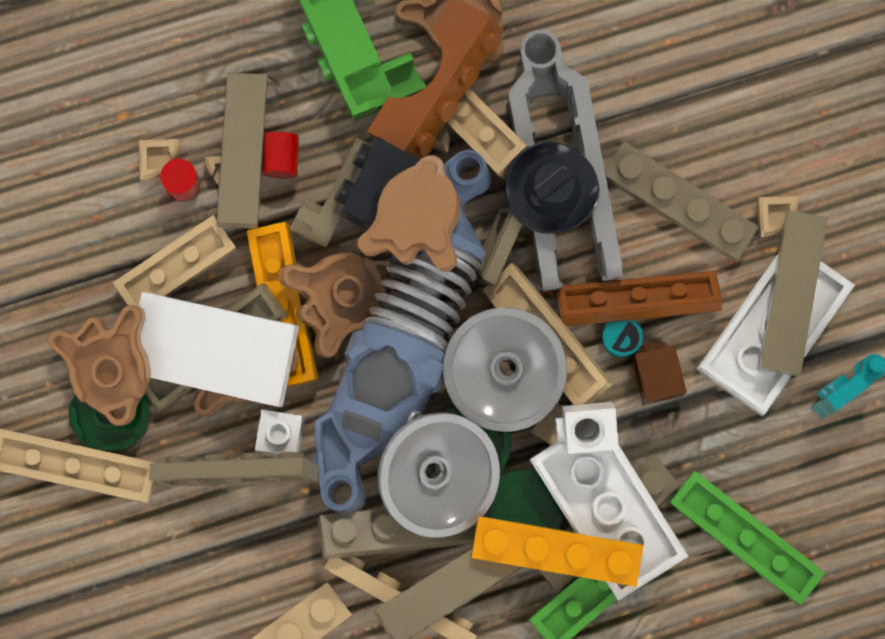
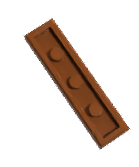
M716 270L565 285L563 288L556 289L559 317L566 326L722 311L723 303Z

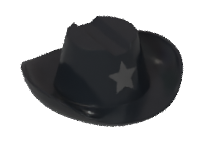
M546 141L528 147L514 160L507 176L506 196L509 207L520 223L535 232L555 234L569 231L589 218L599 200V181L591 163L574 148L559 142Z

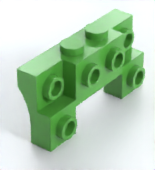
M298 0L307 21L301 24L304 35L310 46L318 45L323 56L317 59L320 70L326 82L334 80L353 121L381 110L388 97L404 98L426 88L424 81H421L417 73L411 53L381 65V60L353 0Z

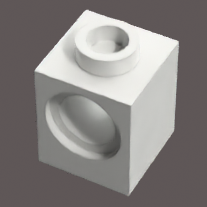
M612 402L562 406L563 418H555L558 443H565L568 454L619 450L616 408ZM590 418L596 421L597 429L592 436L582 438L575 434V426L580 420Z
M261 410L255 451L258 454L278 458L281 452H300L305 424L303 416Z

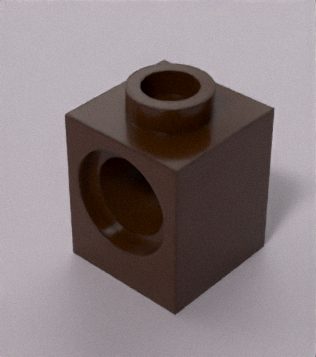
M658 341L639 347L640 353L635 354L631 361L643 406L684 396L687 390L675 345L664 347L663 341Z

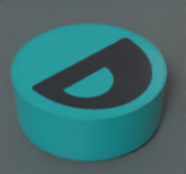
M635 320L608 322L602 332V344L610 355L617 358H626L636 353L641 346L643 332Z

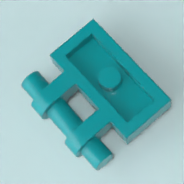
M871 354L855 364L851 378L848 379L845 374H842L818 391L817 395L821 400L812 406L818 416L823 419L836 412L885 374V359L881 355Z

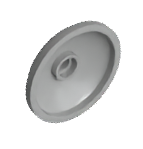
M493 308L469 318L452 336L444 356L443 376L450 399L467 419L483 428L494 431H517L541 421L559 402L567 380L566 355L556 333L538 316L517 308ZM504 360H511L515 363L516 370L514 374L509 375L502 370Z
M431 413L420 416L405 424L394 434L385 447L378 470L379 492L389 514L407 530L421 536L433 538L452 536L473 526L477 522L478 516H484L496 496L500 479L499 459L491 439L477 424L462 416L451 413ZM431 463H435L436 470L434 474L426 476V467Z

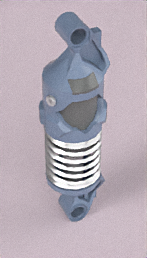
M461 151L444 164L446 176L454 185L460 197L461 205L459 219L452 233V245L457 255V265L454 268L463 270L469 276L457 275L450 270H439L424 250L417 253L412 263L405 265L415 271L393 264L386 266L390 275L409 283V285L385 278L380 280L382 287L389 291L388 294H375L377 302L381 303L383 307L370 308L369 311L372 316L365 318L361 330L353 331L344 353L348 362L330 408L315 421V443L317 450L312 462L319 465L318 477L322 500L326 506L337 513L356 512L362 509L365 504L366 494L360 475L361 466L382 455L388 442L400 428L413 419L423 416L430 396L439 392L444 380L443 362L448 346L444 339L451 338L454 335V330L450 325L460 322V317L456 311L465 308L466 304L462 297L471 294L470 286L467 283L476 280L477 275L475 271L481 269L486 256V251L464 211V204L475 196L484 193L490 186L492 179L486 162L475 151ZM476 166L480 168L479 174L474 179H461L462 173L468 167ZM392 253L394 260L401 263ZM446 280L452 281L463 290L449 288L444 283ZM440 294H443L456 303L443 302L438 298ZM343 485H350L352 488L351 498L345 504L338 505L335 499L337 490Z

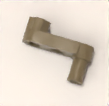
M356 138L324 206L322 207L305 198L290 227V231L326 248L341 217L334 213L339 203L334 200V196L345 178L350 181L357 167L352 164V160L363 142L368 145L367 142Z

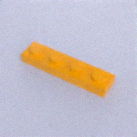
M282 222L247 230L257 287L261 283H266L289 315L282 322L299 326L295 349L299 354V364L293 372L289 373L287 388L319 381L309 326L300 322L296 317L297 309L304 304L303 295L281 285L278 277L279 271L283 266L297 265L289 224Z
M478 516L471 558L637 587L644 545Z

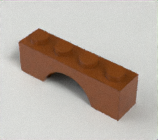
M451 0L432 29L440 42L442 50L441 64L435 78L426 88L412 96L404 98L388 97L367 130L372 137H379L418 159H422L432 151L435 146L436 137L445 123L454 117L459 101L466 90L471 88L477 81L479 70L488 56L496 51L500 44L501 36L504 33L503 29L491 15L462 0Z

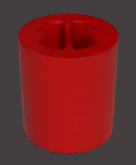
M268 132L264 134L262 175L278 179L296 178L298 176L299 135L289 132Z
M176 158L168 161L163 166L160 179L164 189L172 199L186 202L192 200L198 194L201 182L194 166L189 161Z

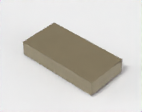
M510 207L499 208L483 244L486 256L481 269L475 271L477 278L473 281L481 286L496 285L522 226V223L514 216Z

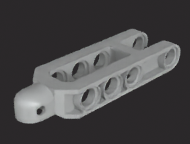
M546 30L532 31L524 37L520 48L523 74L508 92L507 106L512 131L528 147L534 145L536 129L535 124H531L528 107L533 98L558 94L567 100L575 148L591 163L599 181V200L588 218L601 281L622 278L621 256L588 79L564 65L559 41L551 32ZM530 230L541 290L548 291L563 288L557 268L555 234H545Z

